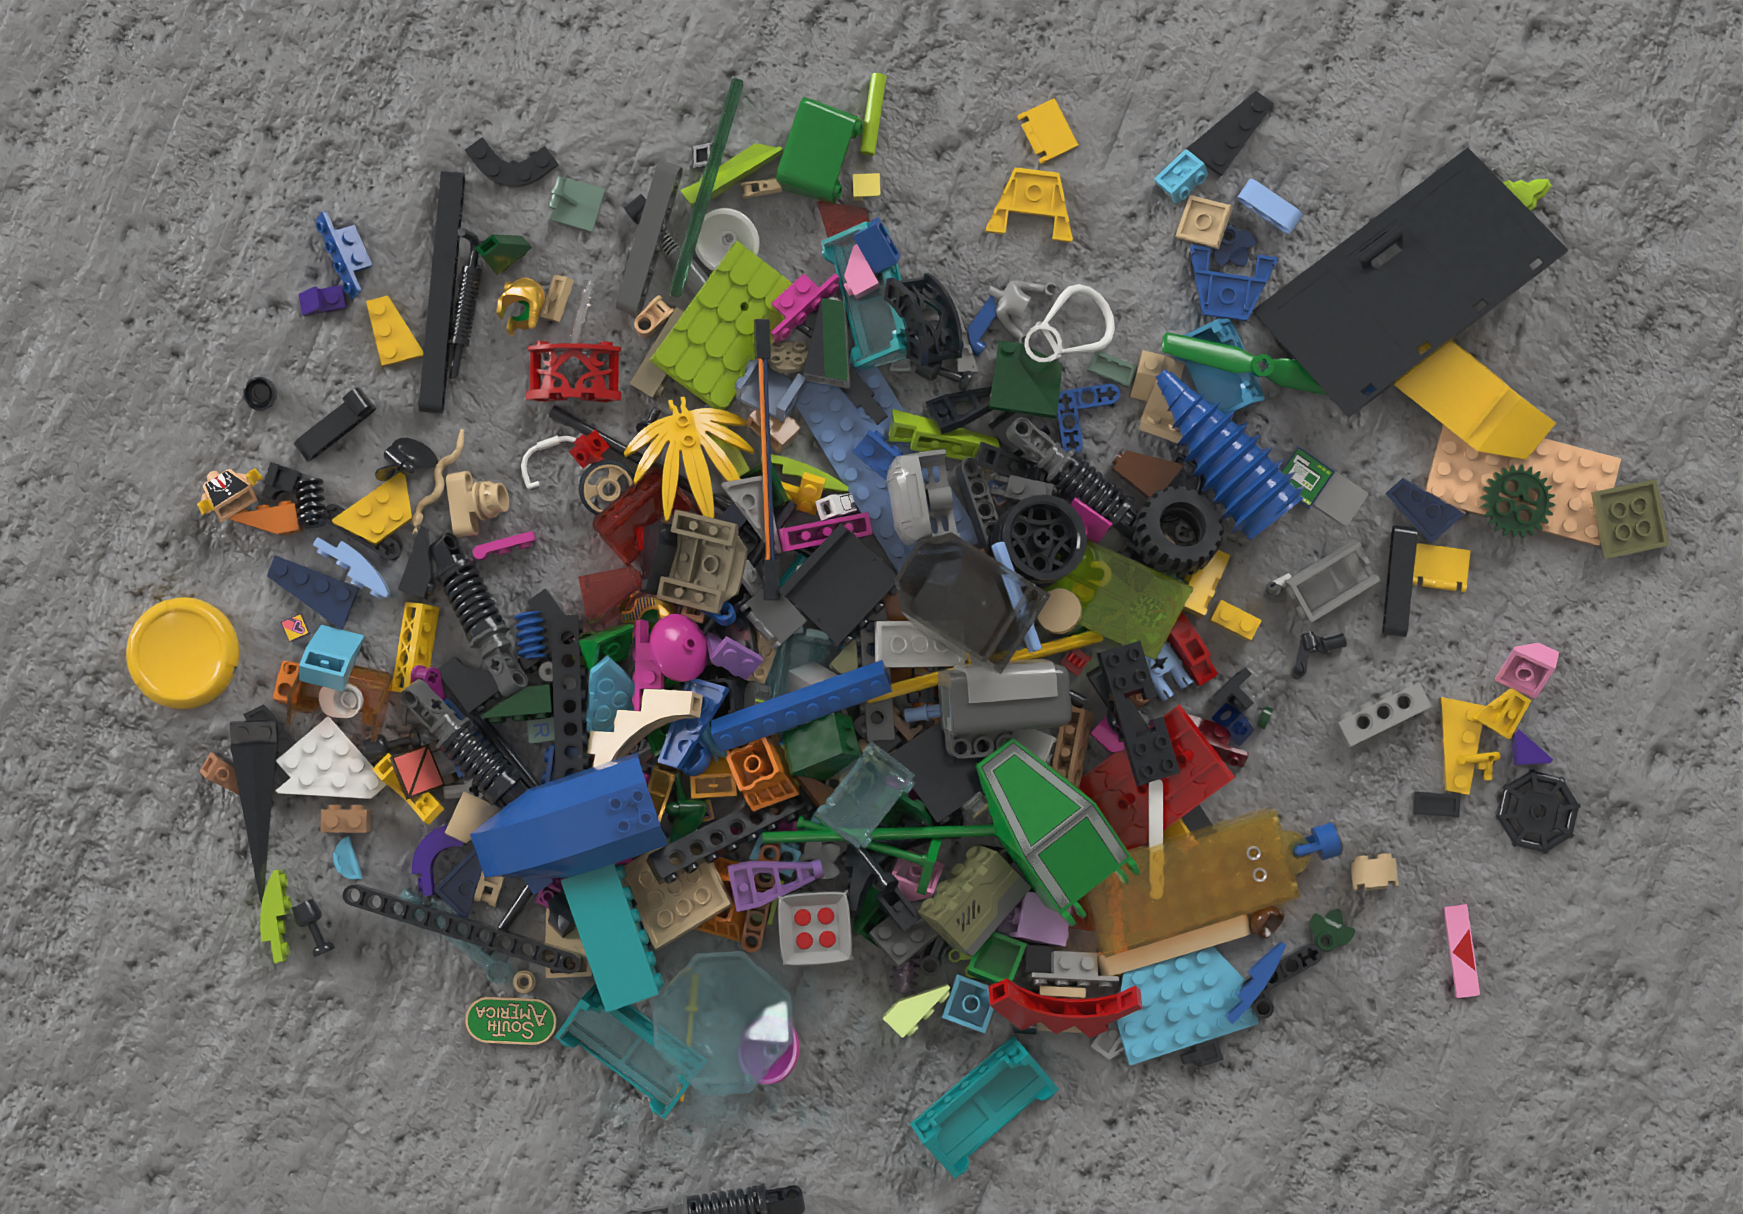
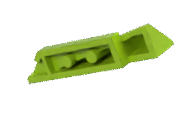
M754 143L699 179L700 182L680 191L693 210L710 198L714 199L783 154L782 147Z
M892 409L888 441L911 442V450L925 452L945 449V457L964 460L967 457L976 458L980 442L1000 448L996 437L964 428L941 435L934 420Z

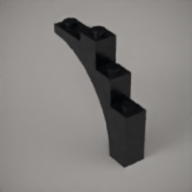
M957 809L951 814L953 817L951 820L943 825L938 822L934 826H963L964 816ZM904 814L902 817V827L895 826L894 828L925 826ZM877 825V828H885L882 825ZM961 837L942 838V840H943V839H961ZM933 838L873 841L908 851L922 844L932 842ZM847 845V852H843L842 865L845 866L849 874L848 888H850L847 899L850 917L860 918L864 900L877 876L851 845ZM866 848L883 870L897 858Z

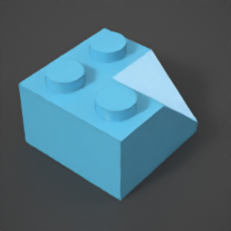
M957 973L941 1015L942 1018L985 1033L994 1010L989 1002L988 987L990 985Z

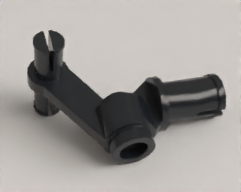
M1313 631L1302 634L1296 663L1293 667V678L1300 679L1306 674L1309 654L1315 652L1328 654V651L1346 647L1347 642L1344 634L1340 633L1327 638L1316 636Z

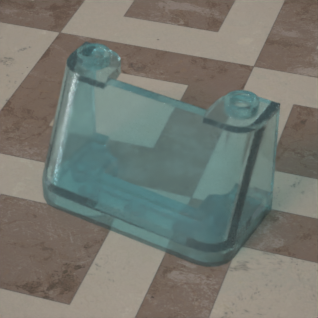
M872 741L865 748V752L859 757L856 764L839 786L827 798L826 804L821 805L814 814L816 820L857 849H860L861 846L866 848L873 839L871 836L872 832L903 792L905 791L908 794L916 784L913 781L915 778L914 773Z

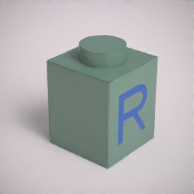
M554 717L527 721L529 744L555 741Z

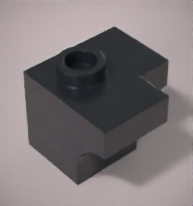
M270 462L265 474L263 484L266 486L262 496L276 500L282 493L296 495L295 484L301 481L303 473Z

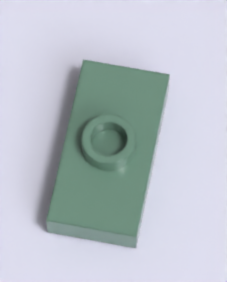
M1096 351L1087 372L1129 388L1137 366L1101 351Z

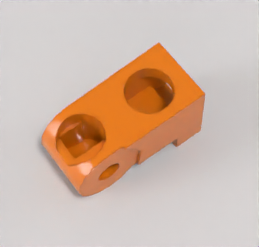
M283 660L272 698L277 703L297 705L300 663Z

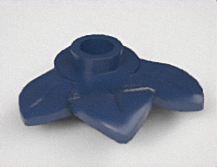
M1227 225L1224 234H1230L1232 239L1227 241L1223 235L1219 250L1214 249L1215 260L1219 266H1223L1229 260L1236 265L1246 266L1248 262L1247 248L1254 246L1256 240L1250 232L1238 231L1235 227Z

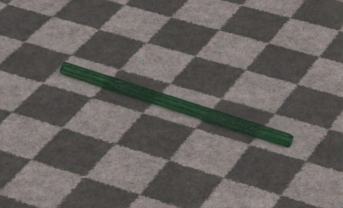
M733 78L729 87L669 289V294L672 297L680 298L683 292L743 89V80Z

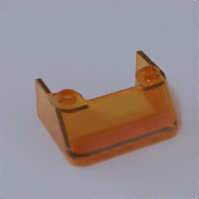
M354 665L347 684L356 686L362 692L364 703L363 708L359 712L363 713V723L372 727L371 741L376 742L385 721L393 677L386 671ZM298 673L287 697L286 724H292L297 711L309 714L319 708V692L323 686L300 681Z

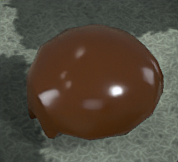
M1265 905L1258 908L1250 920L1251 931L1258 937L1268 938L1283 922L1284 913L1273 905Z

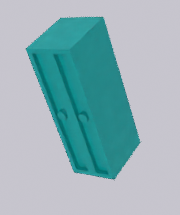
M618 862L561 880L606 1013L658 995L662 992V987L664 986L661 973L656 974L654 968L655 964H657L653 951H648L646 945L649 942L645 929L641 930L639 922L642 920L638 907L634 908L631 902L634 899L630 885L626 886L624 878L627 877L623 864L619 865Z

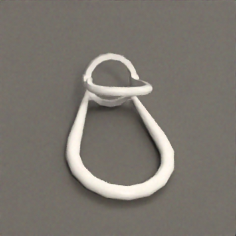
M1077 284L1067 287L1059 295L1045 320L1037 322L1034 327L1030 328L1031 330L1025 337V349L1027 354L1038 362H1051L1054 359H1059L1061 354L1096 352L1105 349L1112 341L1115 331L1114 316L1109 304L1100 293L1089 286ZM1077 293L1087 295L1102 310L1106 323L1104 337L1099 342L1063 349L1060 333L1054 327H1051L1048 322L1071 295ZM1039 329L1043 331L1054 350V354L1047 358H1040L1034 355L1029 347V339L1032 333ZM1049 330L1056 336L1058 344H1056Z

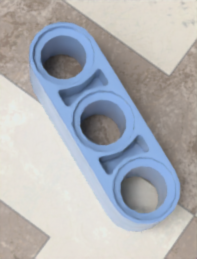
M1253 179L1248 180L1237 196L1239 202L1287 234H1291L1303 217L1300 210Z

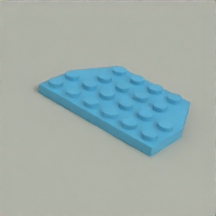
M1213 946L1122 973L1119 993L1136 985L1141 990L1143 1009L1115 1021L1129 1065L1259 1024L1257 1016L1250 1007L1233 1024L1225 1018L1224 1015L1241 1001L1235 993L1241 989V983L1244 978Z

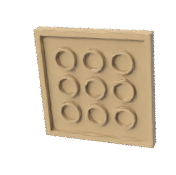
M661 848L646 852L624 866L627 875L624 878L626 886L630 885L634 899L638 904L636 907H638L642 918L641 921L655 950H660L734 905L713 862L710 864L704 862L698 865L699 868L690 874L685 872L679 875L676 881L670 884L665 882L661 885L657 882L646 862L649 854ZM697 848L690 849L693 855L701 854V851ZM677 858L670 859V863L675 866L681 864Z

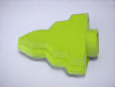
M1535 179L1528 183L1523 180L1516 182L1507 180L1503 182L1530 211L1536 208L1537 200L1544 197L1552 186L1548 179Z

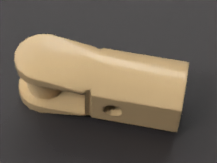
M776 178L740 184L744 190L742 195L744 199L782 192V187ZM759 185V191L753 192L752 186Z

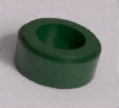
M1268 706L1264 707L1257 727L1265 730L1274 709Z

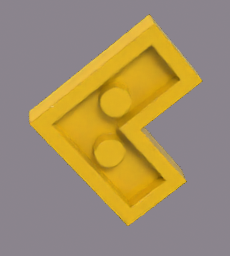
M804 472L800 487L781 481L788 498L798 505L795 509L816 516L818 510L815 501L821 499L826 479Z

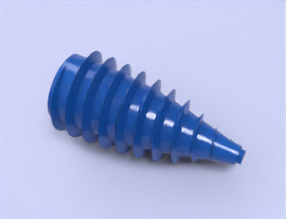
M1167 369L1155 377L1158 380L1156 383L1169 406L1168 411L1172 412L1175 420L1172 429L1179 428L1182 436L1177 446L1187 445L1189 449V454L1184 462L1195 460L1198 467L1192 477L1204 475L1207 482L1201 492L1214 491L1216 497L1213 503L1215 505L1223 504L1226 509L1222 519L1232 517L1236 522L1231 533L1243 531L1250 541L1304 499L1301 493L1305 486L1295 488L1291 483L1295 472L1285 475L1281 472L1280 467L1284 459L1273 462L1268 457L1272 447L1261 449L1257 445L1261 434L1250 437L1244 433L1249 422L1240 425L1235 424L1231 421L1235 411L1227 414L1222 413L1218 410L1220 401L1211 404L1203 398L1204 393H1196L1188 387V384L1181 381L1171 371L1168 372Z

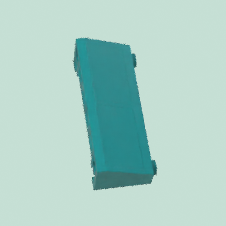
M1013 1035L913 1120L910 1125L925 1147L956 1179L967 1171L969 1166L968 1157L1035 1099L1038 1098L1040 1101L1049 1100L1059 1088Z

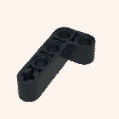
M356 387L349 391L343 397L344 402L293 443L307 462L314 460L376 410L375 405L362 389Z
M1307 943L1282 956L1275 969V981L1267 983L1250 1006L1252 1012L1259 1018H1269L1274 1012V1006L1267 992L1317 964L1322 958L1321 949L1314 944ZM1307 949L1315 950L1313 959L1307 957L1301 962L1296 956L1299 954L1300 957H1304L1308 954ZM1289 959H1294L1296 967L1293 971L1289 972L1285 968V963ZM1250 976L1244 978L1241 988L1252 979ZM1264 1001L1267 1003L1268 1009L1265 1013L1259 1014L1257 1012V1005Z

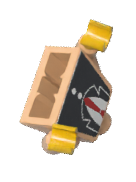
M256 468L252 469L247 474H236L230 469L221 474L217 471L210 472L207 475L208 482L203 485L205 493L202 495L201 501L197 503L202 516L205 513L215 511L219 521L223 522L257 501L252 486L263 479Z

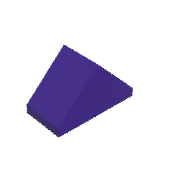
M1520 729L1514 731L1512 735L1513 765L1546 764L1553 761L1548 754Z

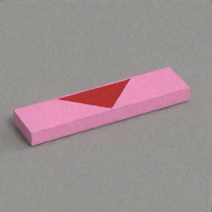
M1467 904L1443 907L1456 998L1480 995Z

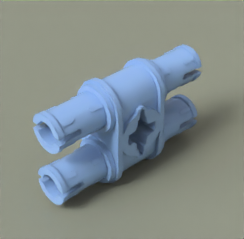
M1159 632L1152 633L1153 636L1151 633H1143V635L1152 645L1161 637ZM1168 641L1164 643L1157 657L1158 660L1166 658L1162 664V670L1159 667L1151 670L1155 661L1145 656L1155 691L1162 702L1168 699L1163 690L1168 697L1174 695L1163 679V674L1166 672L1171 673L1180 689L1186 687V684L1189 685L1193 682L1182 667V659L1180 660L1170 646L1171 643Z

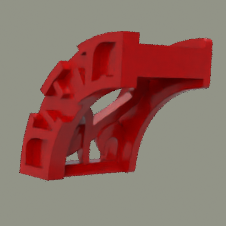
M536 341V345L528 346V351H530V390L526 391V400L551 402L568 401V398H580V401L604 403L621 401V391H618L619 352H621V347L613 346V342L602 341L599 344H549L548 341ZM555 352H564V353L561 354L559 357H557V354H556ZM582 352H591V354H590V356H589V358H588V357H587L584 353H582ZM542 354H549L551 356L549 361L543 360V363L549 367L548 370H541ZM598 355H609V370L599 371L598 368L604 366L605 361H598ZM574 356L591 372L582 375L578 379L575 388H570L566 377L556 371L563 363ZM541 375H545L541 385ZM609 375L608 390L602 376ZM553 377L562 380V385L560 387H554L555 382H557V380L552 379ZM594 377L595 380H589L592 382V386L590 388L585 387L584 381Z

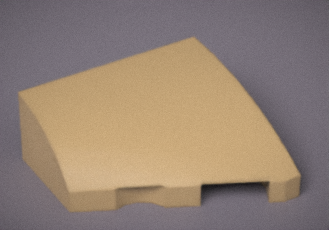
M463 791L445 831V835L467 844L472 840L470 833L502 809L495 805L491 806L489 802Z

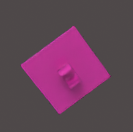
M1075 497L1070 505L1077 511L1083 521L1087 540L1098 545L1112 523Z

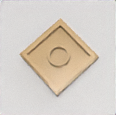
M1189 195L1175 237L1179 240L1219 250L1233 207L1228 204Z

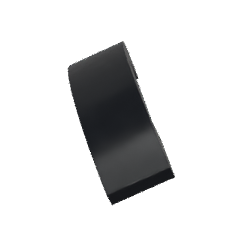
M980 442L974 464L1009 478L1012 475L1051 484L1046 481L1047 471L1044 468L1040 469L1037 466L1038 463L1003 451L1001 448L985 442Z

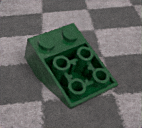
M553 686L525 687L483 714V718L489 719V723H505L506 718H512V721L529 720L528 716H535V719L551 718V714H554Z

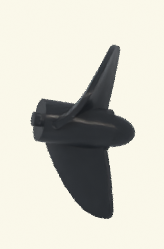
M408 437L399 438L384 452V459L391 465L378 468L375 472V477L379 481H387L393 476L395 469L402 474H413L416 468L436 467L438 459L435 453L422 442Z

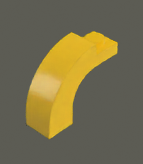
M387 753L373 768V771L385 784L397 792L414 809L419 817L429 825L444 810V807L431 791L406 800L389 759L392 755Z

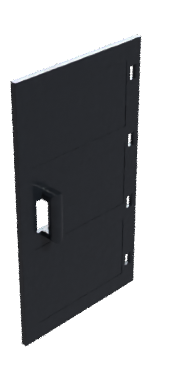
M1466 148L1252 311L1339 409L1350 418L1566 254L1568 249L1469 148ZM1393 244H1396L1402 251L1376 270L1372 266L1371 261ZM1539 258L1543 263L1532 270L1529 265ZM1484 301L1487 305L1476 312L1473 307ZM1428 343L1431 348L1421 355L1418 349ZM1372 385L1376 390L1364 397L1362 392Z

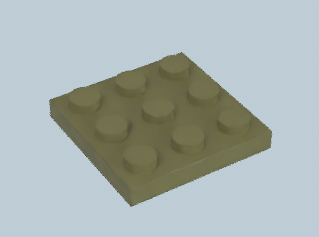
M1657 479L1591 492L1604 559L1669 546Z

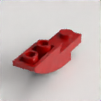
M1167 597L1165 599L1169 602L1174 616L1177 605L1170 597ZM1159 610L1152 611V613H1159ZM1181 611L1167 640L1171 643V647H1175L1196 685L1201 686L1218 675V672L1209 658L1211 654Z

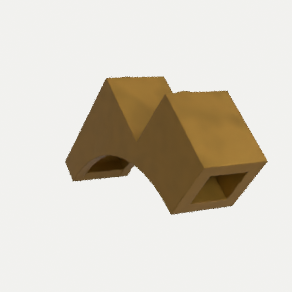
M657 761L652 771L648 789L661 824L678 769L660 764Z

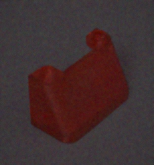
M634 566L579 576L588 623L594 627L605 625L634 603L636 599L644 595L642 593L640 571H635Z

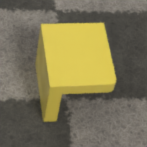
M880 173L853 174L854 201H863V197L880 196Z

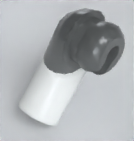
M1288 573L1269 582L1266 585L1268 596H1278L1283 588L1287 587L1284 581L1290 579L1291 575Z

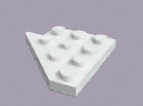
M329 716L276 760L290 777L289 780L276 790L278 794L372 799L387 786L373 771L374 767Z

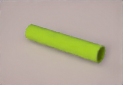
M881 73L871 74L860 153L864 155H875L887 78L886 75Z

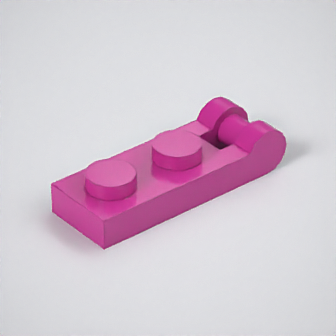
M533 531L478 545L473 549V556L480 561H484L493 553H497L500 556L511 553L510 549L519 547V550L532 547V543L537 542L536 535Z

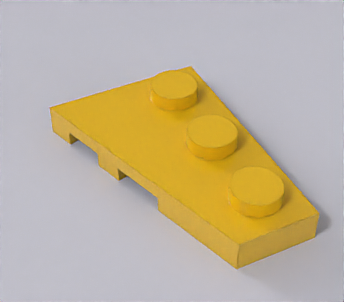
M388 295L366 301L383 367L423 357V349Z

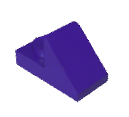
M342 285L322 289L314 286L299 293L302 316L347 309Z

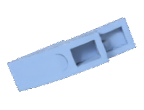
M318 537L316 538L313 545L318 548L317 553L327 559L330 555L338 559L336 564L348 570L349 566L351 567L347 576L353 578L351 580L352 584L361 589L365 585L372 589L370 594L380 600L383 597L391 598L390 590L381 574L360 552L343 541L336 548Z

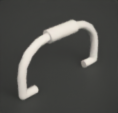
M557 435L537 442V445L526 452L522 459L521 470L528 490L540 486L539 481L531 483L527 473V462L532 453L559 445L561 442L568 441L573 443L577 438L571 436L558 437ZM591 464L586 466L584 469L580 466L581 471H585Z

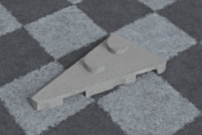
M763 476L722 483L723 489L765 543ZM773 514L774 551L776 555L782 552Z

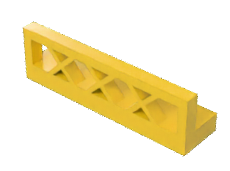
M405 602L391 691L401 693L412 684L410 674L416 665L425 666L427 669L430 668L440 607ZM416 608L415 617L412 620V609ZM411 632V640L408 642V634ZM407 654V655H408V661H407V663L405 664V663H404V658H405V655ZM404 676V686L400 688L401 678Z

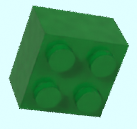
M994 931L972 956L967 974L991 984L1006 978L1014 982L1027 944Z

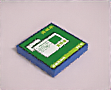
M1299 446L1281 469L1284 475L1295 472L1291 480L1295 488L1305 486L1301 493L1304 499L1299 503L1310 509L1335 473L1334 470Z

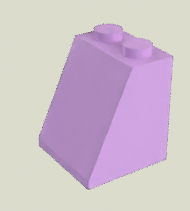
M1027 892L997 927L996 932L1015 940L1049 946H1066V941L1069 937V925L1057 912L1045 907L1036 893ZM1072 906L1067 909L1070 915H1072Z

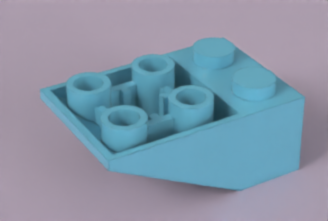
M320 625L307 645L299 664L300 681L344 692L365 635Z

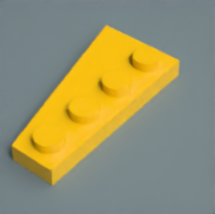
M1440 697L1445 791L1469 795L1475 763L1462 765L1459 758L1463 755L1477 754L1482 724L1472 717L1485 706Z

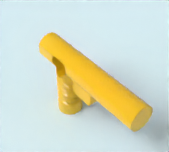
M1489 752L1460 756L1459 761L1462 765L1477 763V769H1484L1483 779L1492 780L1493 761L1500 760V753Z

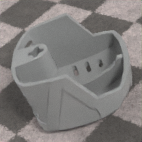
M945 449L896 456L889 466L886 485L888 486L894 520L893 526L901 541L907 546L961 538L960 533H957L953 514V498L951 488L948 486L945 466ZM934 466H938L940 473V482L938 483L933 478ZM924 467L928 471V484L923 483L922 468ZM925 490H926V492H927V498H928V504H929L930 512H928V506H927V500H926ZM942 516L947 517L949 531L947 532L942 527ZM931 518L936 519L938 528L936 534L931 530Z

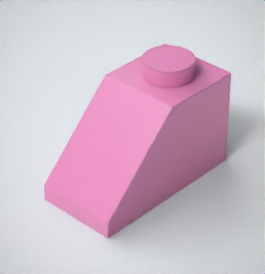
M857 244L854 245L844 275L847 283L843 285L848 295H854L856 300L880 288V285Z

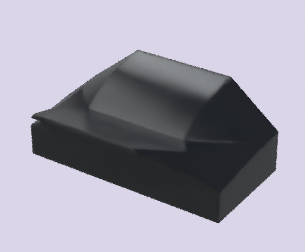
M563 889L547 902L550 914L548 924L562 938L577 928Z

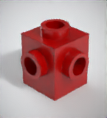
M595 429L589 435L585 436L582 434L573 441L575 446L569 453L584 469L589 464L601 461L603 459L601 454L610 446Z

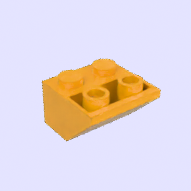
M711 755V763L707 770L698 776H690L691 798L693 799L738 796V786L726 757L719 756L718 762H716Z

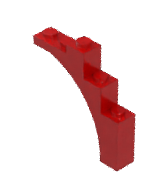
M1008 978L988 987L990 1006L1020 1030L1041 1022L1055 1034L1076 1026L1085 1035L1092 1038L1109 1030V1023L1143 1009L1141 990L1136 985L1114 995L1090 999H1063L1036 994L1016 985Z

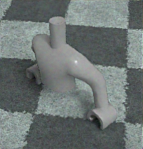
M1011 281L1004 291L990 286L987 294L999 299L996 314L1003 326L1018 340V343H1022V338H1025L1027 334H1023L1013 324L1008 315L1021 318L1031 298L1021 290L1040 292L1051 297L1053 294L1047 291V287L1057 288L1054 282L1040 285L1024 281Z

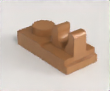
M893 704L894 726L908 741H911L923 729V726L919 725L915 729H909L910 723H907L906 720L903 722L899 716L902 713Z

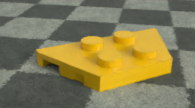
M401 472L396 474L333 518L332 523L358 537L366 539V541L374 545L386 539L413 519L405 474Z

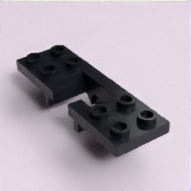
M1141 641L1096 653L1109 693V698H1106L1108 703L1107 722L1117 735L1119 743H1124L1136 786L1180 773L1164 717L1149 720L1151 728L1135 732L1125 700L1127 697L1140 693L1142 694L1143 701L1157 697Z

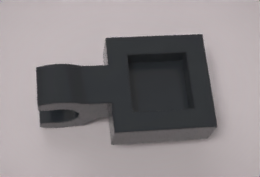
M1217 1038L1195 1044L1196 1051L1180 1055L1184 1065L1199 1061L1200 1066L1203 1067L1224 1060Z

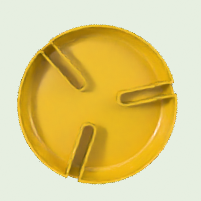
M178 597L155 604L139 617L127 641L126 661L135 685L150 700L172 709H193L215 700L230 685L235 676L233 674L234 668L238 667L239 641L233 625L218 608L200 599Z

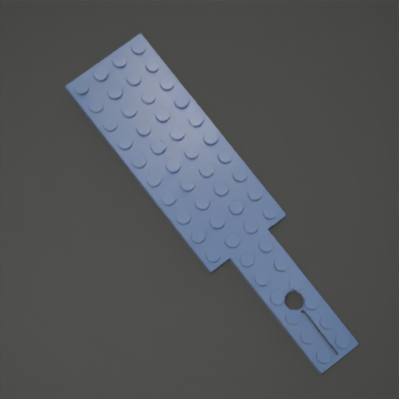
M849 358L850 366L874 392L875 396L872 398L875 402L879 403L888 418L879 425H876L870 416L866 415L862 407L857 409L839 387L816 382H809L805 385V389L795 406L842 483L849 487L848 493H852L861 513H869L872 532L901 580L910 581L911 584L924 575L928 580L939 578L935 555L914 558V550L918 549V545L907 546L897 535L893 526L894 520L886 481L852 453L869 430L873 433L876 430L886 438L884 442L890 447L895 445L904 453L903 455L918 453L919 451L910 449L911 442L888 441L892 409L905 411L878 367L866 370L855 368ZM938 466L933 467V478L936 483L940 482ZM924 467L922 468L923 483L928 484V471ZM951 488L953 514L957 533H960L961 538L954 539V543H960L959 551L939 554L943 577L957 575V579L954 580H958V584L946 586L947 605L945 609L953 621H964V631L969 634L961 557L966 555L964 551L977 544L978 540L971 519ZM925 490L926 500H927V506H928V512H930L929 504H928V498H927V492H926V490ZM942 516V527L947 532L949 531L947 517ZM931 518V530L936 534L938 532L936 519ZM934 542V543H931V544H932V547H935V546H940L941 543H940V542ZM1015 634L1012 637L988 644L1005 654L1023 649ZM979 653L980 656L978 658L980 660L988 658L985 655Z

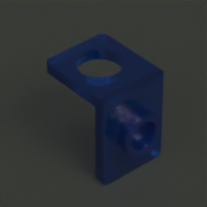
M1225 703L1212 716V720L1224 727L1239 746L1254 732V728L1244 714L1228 703ZM1231 711V716L1228 719H1220L1224 712Z

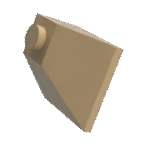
M1142 350L1130 398L1148 402L1157 380L1155 377L1167 369L1168 372L1171 371L1181 380L1184 364L1165 355Z

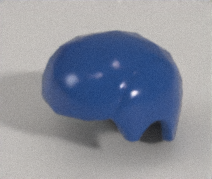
M699 740L681 770L689 776H698L705 772L711 763L710 749Z

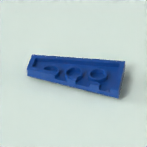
M696 678L685 682L682 691H693L703 695L700 718L681 719L671 722L658 763L681 770L729 692V688Z

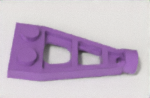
M820 859L811 862L747 861L727 866L737 912L760 907L777 899L778 895L783 896L815 879L824 877ZM810 868H812L813 874H809ZM782 870H795L797 872L796 881L782 885L779 872ZM771 873L775 879L774 886L765 892H758L754 882L755 874Z

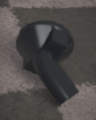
M653 407L647 420L642 418L637 423V432H641L645 427L655 422L661 410Z

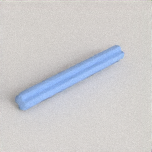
M1004 542L995 543L992 545V550L1029 652L1038 651L1042 646Z

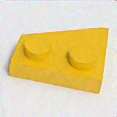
M1509 689L1474 714L1472 718L1505 739L1510 740L1532 700L1514 689Z

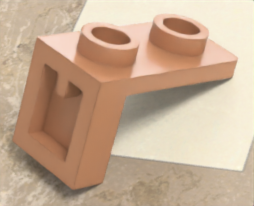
M210 752L199 772L206 779L239 795L234 766L224 762L218 755Z

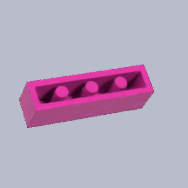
M869 513L777 529L781 552L821 545L840 524L845 525L857 538L872 535Z

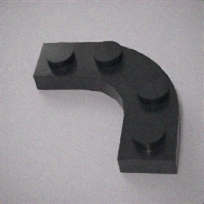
M483 137L465 149L482 174L500 185L526 186L538 181L559 166L546 146L519 163H509L501 160Z

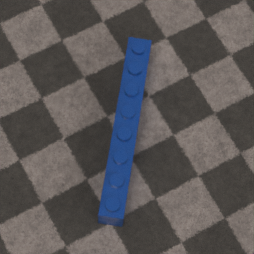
M883 660L711 720V733L721 753L892 692L891 678Z

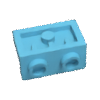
M1185 149L1154 180L1159 187L1171 196L1173 202L1178 204L1181 200L1186 199L1197 185L1205 181L1208 172L1205 164Z

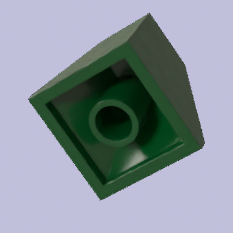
M871 886L864 900L860 918H854V931L879 947L871 939L869 932L886 918L875 897L880 891Z

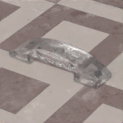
M980 791L962 805L979 825L994 824L987 807V799ZM989 836L998 847H1004L997 836Z

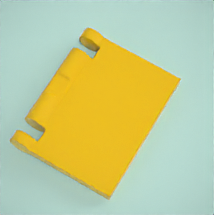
M1055 98L1017 116L1019 121L1026 117L1029 120L1021 126L1035 154L1038 155L1042 152L1046 154V156L1039 159L1040 164L1078 146Z
M1416 543L1412 585L1416 586L1418 577H1422L1421 587L1456 591L1458 582L1462 583L1460 591L1466 593L1471 550Z

